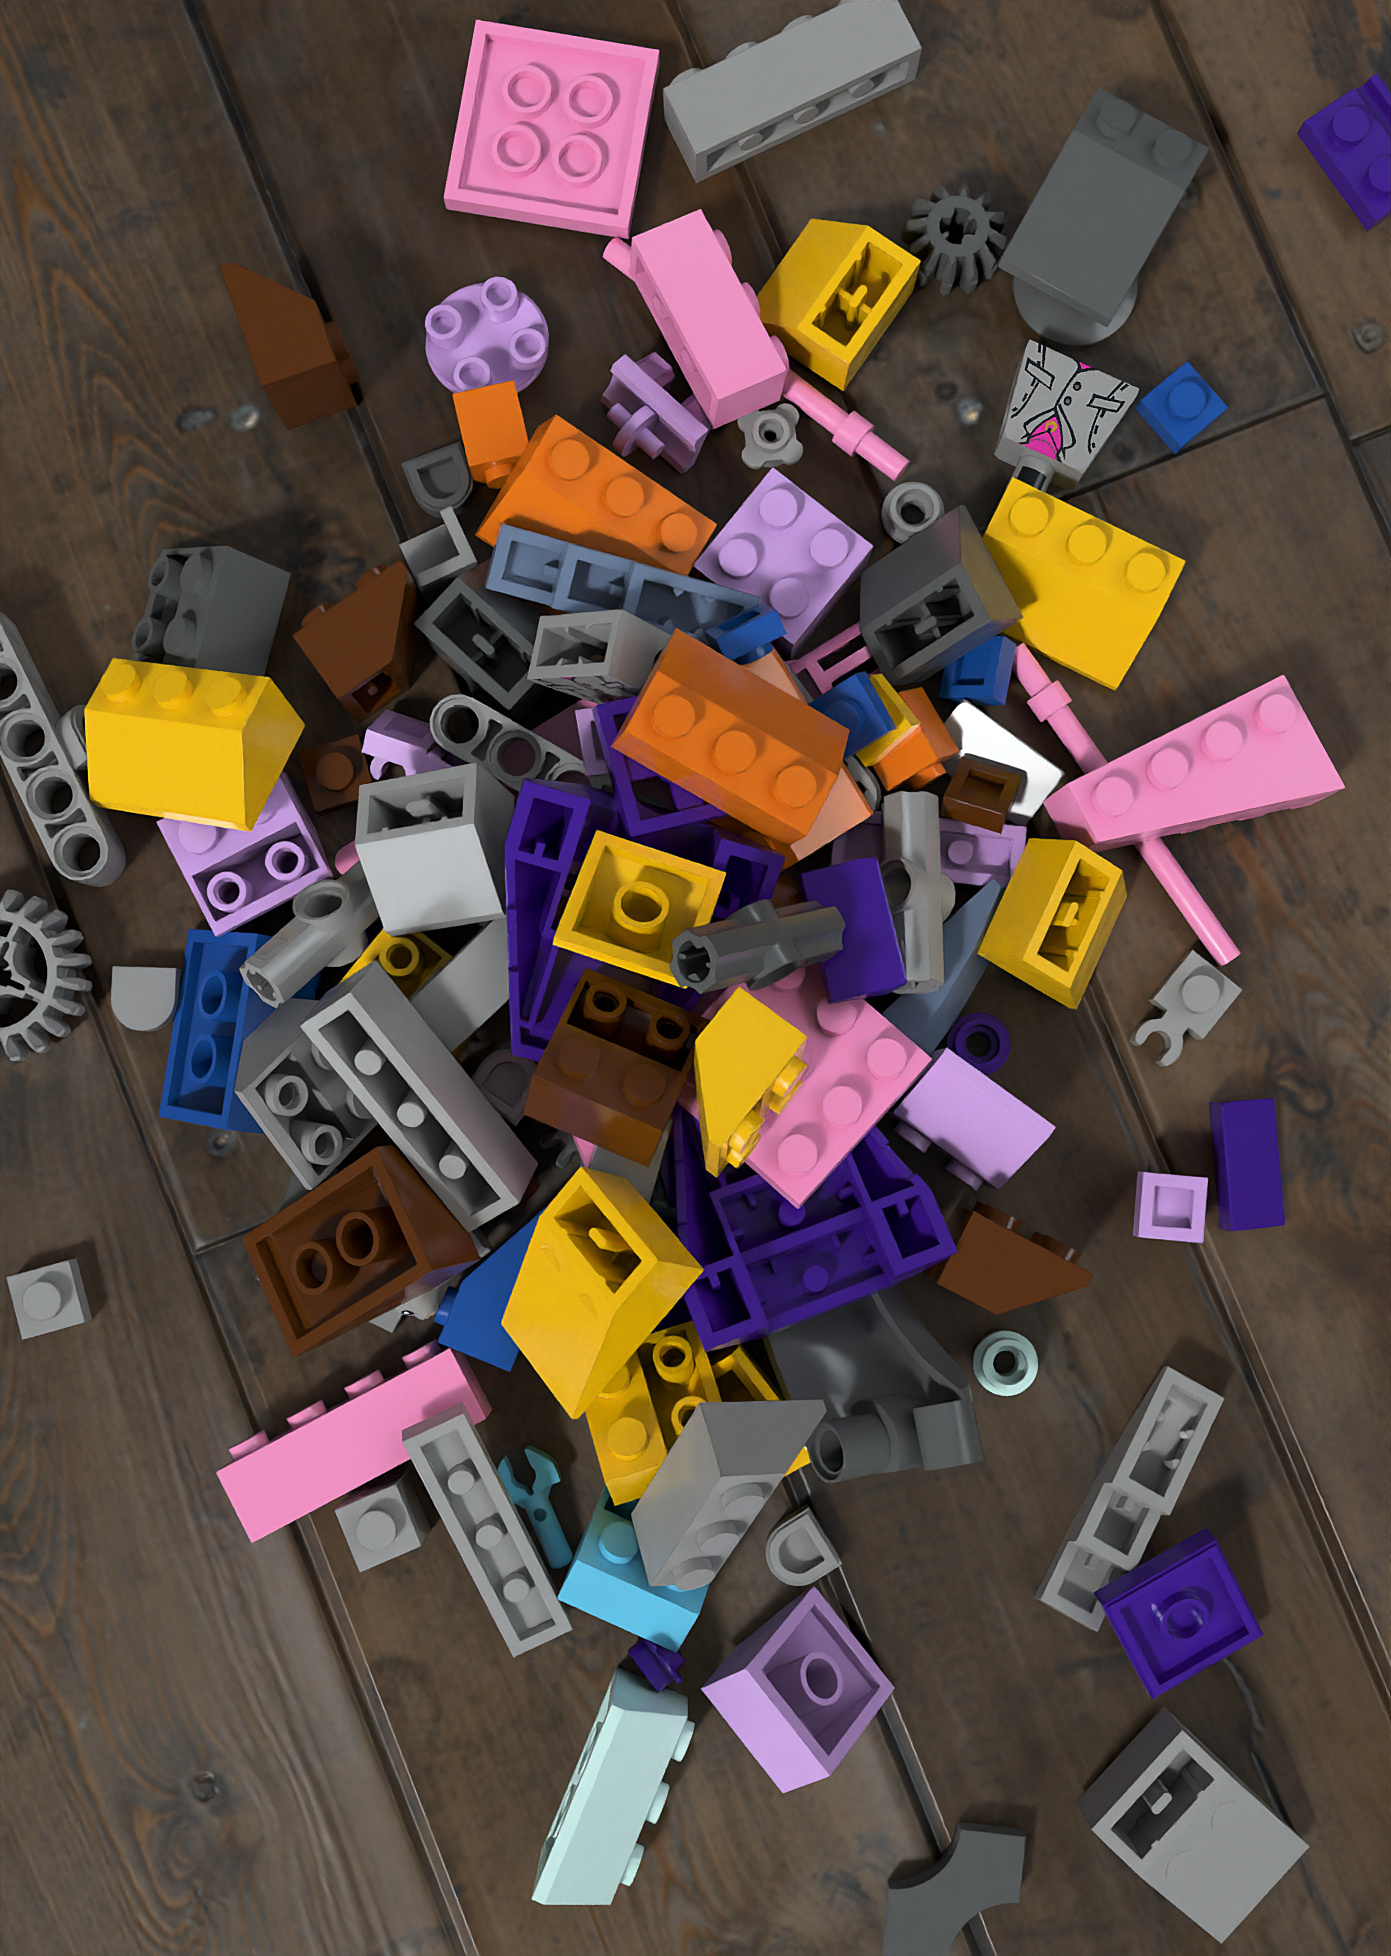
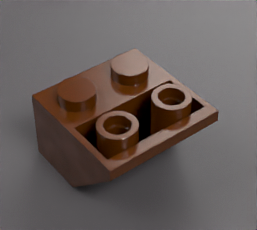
M401 560L389 568L386 564H381L367 571L355 583L356 591L336 605L334 602H326L313 609L302 620L301 625L303 628L292 635L337 699L359 724L411 687L420 636L414 623L424 613L425 602L408 569Z
M585 967L532 1075L523 1114L649 1168L693 1066L695 1040L711 1020Z
M977 1201L973 1210L956 1205L946 1224L958 1253L921 1272L937 1284L996 1315L1087 1287L1094 1275L1076 1265L1082 1254L1079 1251L1034 1231L1031 1239L1028 1240L1017 1234L1023 1222L989 1204L985 1205Z

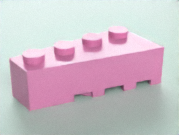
M1283 674L1079 777L1060 788L1042 802L1063 840H1076L1096 853L1149 841L1161 836L1180 832L1183 834L1204 829L1211 825L1234 820H1246L1289 808L1291 810L1309 806L1344 789L1345 786Z

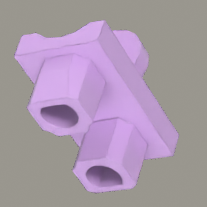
M656 352L647 355L635 363L624 354L612 365V380L601 398V402L610 409L607 418L620 429L612 447L623 457L628 456L638 447L652 459H655L660 454L683 475L695 464L703 442L712 427L694 393L680 404L667 392L671 389L675 375L672 367Z

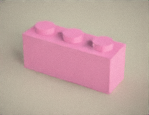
M699 209L632 237L629 272L712 429H715L780 401L786 373L789 371V361L779 338L775 335L769 337L760 320V306L754 290L747 282L741 284L731 266L732 256L726 238L720 230L712 231L702 210Z

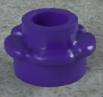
M641 1638L628 1649L637 1666L659 1693L674 1680L678 1685L682 1683V1676L677 1669L686 1660L679 1650L675 1653L644 1638Z

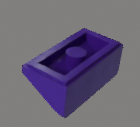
M874 856L860 858L798 875L797 878L803 903L816 900L821 905L827 907L836 906L846 924L842 933L843 949L829 960L818 963L828 1004L886 995L906 985L907 975L877 858Z
M1274 1098L1209 1102L1219 1229L1242 1231L1285 1225Z

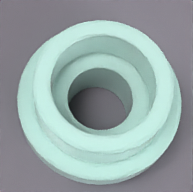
M999 1330L988 1334L978 1343L973 1354V1370L978 1381L987 1390L1001 1396H1012L1021 1393L1031 1385L1037 1374L1038 1358L1034 1347L1025 1337L1013 1331ZM1001 1351H1011L1015 1357V1365L1008 1373H998L993 1366L995 1356Z

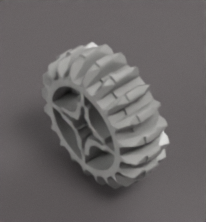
M7 890L0 900V927L12 925L7 937L0 936V966L6 967L4 970L12 973L11 979L23 984L25 988L0 985V1015H7L12 1005L20 999L33 1000L38 1005L18 1023L0 1028V1060L6 1052L11 1061H24L27 1058L29 1046L39 1053H45L51 1049L48 1031L58 1037H67L71 1033L69 1024L62 1018L65 1013L82 1016L86 1012L85 1007L81 1003L75 1002L72 999L75 990L88 992L93 988L91 981L76 978V970L91 965L92 960L89 955L71 953L74 948L80 945L84 937L81 932L76 930L63 931L68 921V916L64 912L54 910L47 913L46 900L33 896L25 903L23 894L15 890ZM35 940H37L45 955L47 983L40 979L34 970V959L38 948L33 946Z

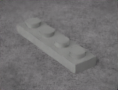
M463 1402L402 1430V1443L512 1656L516 1657L573 1630L571 1616L564 1602L557 1599L559 1592Z

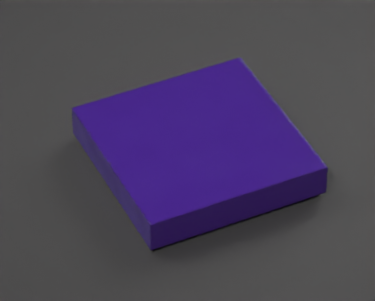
M1207 1527L1093 1592L1151 1699L1156 1698L1264 1635L1216 1538Z

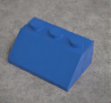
M188 930L179 986L178 1006L174 1017L159 1117L224 1130L265 1134L234 1092L243 1041L276 1009L263 1002L259 995L245 983L239 967L268 942L272 936L228 932L220 937H216L211 930ZM320 970L291 998L315 1000V994L321 983L322 971Z

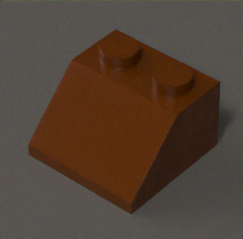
M234 262L220 265L219 267L261 387L286 429L290 430L357 407L350 385L361 381L337 320L325 323L315 300Z

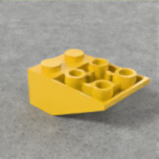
M580 1166L539 1216L501 1324L571 1419H578L701 1275L704 1269L627 1178Z

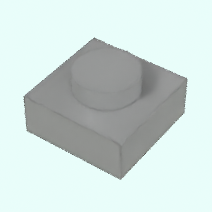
M77 1258L6 1277L22 1340L92 1320Z

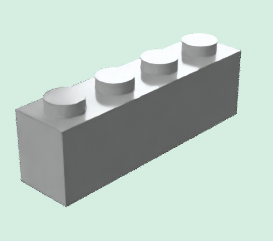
M841 0L837 7L814 18L811 15H805L793 20L780 34L759 44L753 41L741 44L732 50L725 60L706 69L692 68L679 74L671 82L670 86L663 88L664 121L695 182L698 183L915 80L922 47L898 0Z
M374 960L327 991L299 1026L465 1230L469 1233L520 1203L538 1166L537 1161L377 960Z

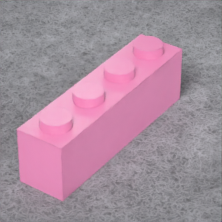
M434 1339L403 1356L402 1359L407 1368L384 1379L378 1369L346 1386L344 1389L349 1397L347 1400L327 1410L321 1399L286 1418L291 1429L269 1440L265 1430H262L229 1448L233 1460L219 1469L216 1474L251 1543L411 1459L402 1443V1430L462 1402L474 1425L485 1420L492 1411V1407L464 1353L448 1346L441 1349L437 1339Z

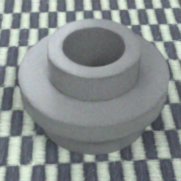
M920 482L902 483L892 489L886 496L881 511L882 523L889 536L903 544L943 517L945 514L944 505L939 494L930 486ZM906 507H916L922 512L923 521L914 525L908 524L903 520L901 511Z

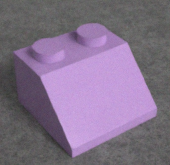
M950 1049L935 1050L930 1055L932 1061L929 1067L888 1110L887 1113L899 1121L893 1131L922 1153H925L928 1147L932 1145L949 1157L951 1160L945 1169L971 1189L977 1191L981 1184L984 1183L990 1188L999 1190L1049 1138L1056 1127Z
M815 1586L802 1592L737 1645L701 1688L782 1793L831 1776L895 1689Z

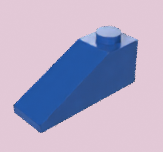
M547 1207L466 1277L459 1289L448 1286L434 1319V1322L444 1326L438 1343L511 1372L521 1350L502 1326L501 1321L539 1216Z

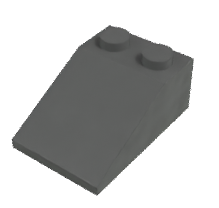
M1099 87L1072 130L997 267L1108 328L1210 148Z

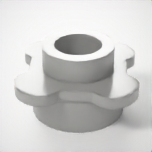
M782 403L775 410H757L738 418V427L745 435V448L742 450V460L748 467L760 469L761 467H777L783 463L794 465L801 459L803 446L797 441L795 426L799 421V413L794 406ZM768 431L774 432L776 439L774 441L766 440L764 437L765 433Z

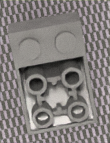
M1164 1706L1076 1801L1089 1827L1143 1880L1221 1944L1310 1847Z

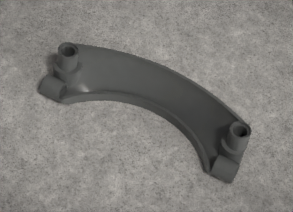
M899 1284L763 1337L770 1362L785 1400L823 1399L827 1412L805 1444L812 1467L818 1477L824 1482L834 1484L869 1475L897 1472L923 1466L926 1471L985 1460L967 1374L926 1329L909 1304Z

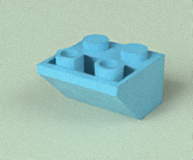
M605 1484L577 1547L557 1599L677 1653L700 1614L710 1583L693 1590H680L676 1585L650 1587L631 1513L641 1498L615 1506Z

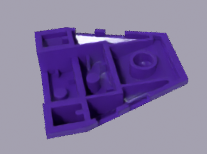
M531 778L523 779L504 841L510 1042L512 1055L540 1061L585 967L690 1012L705 994H700L691 987L684 989L552 945L554 935L596 830L626 839L616 799L612 792L585 784ZM637 800L646 808L662 815L676 812ZM710 821L629 840L726 872L711 923L723 921L731 914L754 902L763 899L771 900L785 860V856L782 853Z
M677 1102L672 1113L678 1239L704 1269L701 1275L684 1293L683 1297L705 1352L772 1335L884 1291L958 1253L932 1190L918 1174L914 1175L888 1146L889 1141L876 1126L868 1132L807 1201L797 1209L745 1162L738 1169L728 1163L717 1178L709 1173L705 1168L699 1121Z

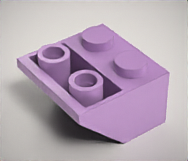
M283 771L252 832L163 818L156 822L216 937H220L295 898L308 885L333 878L317 831L288 775Z

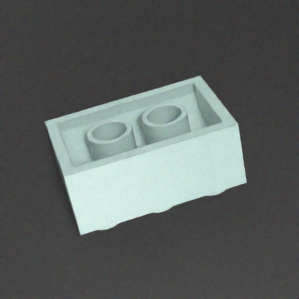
M616 1667L543 1844L532 1900L544 1905H611L619 1883L627 1886L631 1885L644 1851V1846L636 1843L645 1820L653 1824L657 1822L668 1795L669 1784L661 1781L670 1758L681 1762L693 1734L695 1723L686 1720L688 1717V1697L668 1688H664L659 1693L649 1680Z

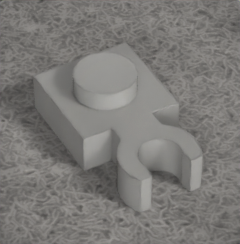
M1194 950L1187 951L1148 999L1149 1002L1162 1012L1156 1019L1147 1020L1137 1025L1131 1033L1129 1042L1134 1046H1139L1147 1039L1150 1033H1159L1165 1040V1049L1157 1057L1155 1063L1160 1067L1168 1066L1175 1062L1182 1052V1035L1184 1032H1188L1196 1040L1204 1039L1242 989Z

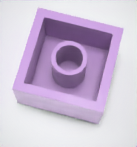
M772 468L693 565V577L759 596V604L764 603L776 609L787 634L771 641V644L781 656L790 661L867 567L873 545L779 471Z

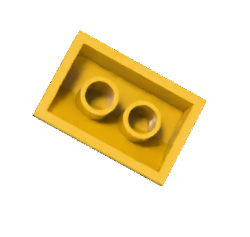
M1012 477L982 537L1023 616L1021 620L1000 632L999 635L1005 636L1019 645L1025 643L1028 649L1114 691L1118 688L1159 618L1186 562Z
M113 658L84 709L89 800L96 807L252 832L305 724L270 677Z

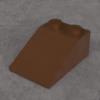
M396 1144L374 1148L242 1237V1241L293 1358L301 1356L436 1288L481 1260L470 1234Z

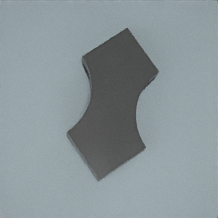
M958 1822L949 1848L932 1867L912 1877L887 1880L880 1945L882 1956H949L951 1946L957 1934L973 1916L995 1905L1019 1903L1026 1840L1023 1830L1020 1828Z

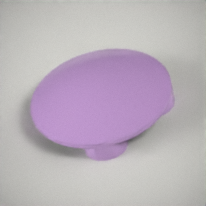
M493 277L485 283L473 284L457 290L440 305L433 307L425 319V349L428 362L438 380L453 393L514 380L518 394L537 378L547 360L549 332L541 310L532 299L517 290L514 283L505 277Z

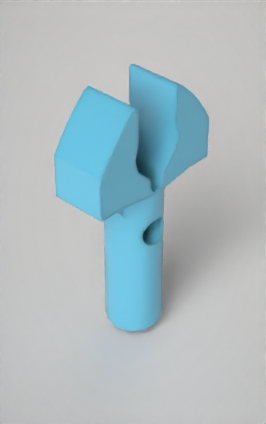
M527 1445L525 1453L536 1474V1479L532 1485L533 1491L529 1490L527 1485L517 1482L514 1478L513 1469L507 1455H504L497 1471L513 1503L526 1510L549 1566L553 1569H559L569 1564L573 1559V1554L548 1498L551 1486L560 1482L562 1475L552 1456L534 1446Z

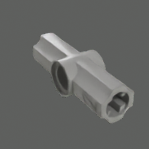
M899 791L884 796V803L881 804L883 862L879 867L907 975L906 985L892 992L897 994H927L940 991L941 985L944 984L942 923L950 915L954 907L956 892L950 877L941 872L938 796L926 791Z
M360 860L339 879L321 880L302 889L294 898L292 905L296 917L239 967L245 983L259 995L263 1002L279 1009L325 966L339 967L356 960L366 950L368 938L365 929L380 916Z

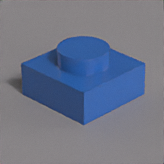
M1186 361L1141 399L1135 410L1176 455L1218 420L1228 407L1189 362Z
M764 603L747 609L704 631L711 649L730 660L735 659L739 665H745L766 656L773 650L771 641L787 634L776 609Z
M994 636L945 667L938 698L951 706H958L962 699L967 700L973 705H1005L1016 644L1005 636Z
M865 671L852 675L807 704L850 730L842 761L847 760L897 729Z

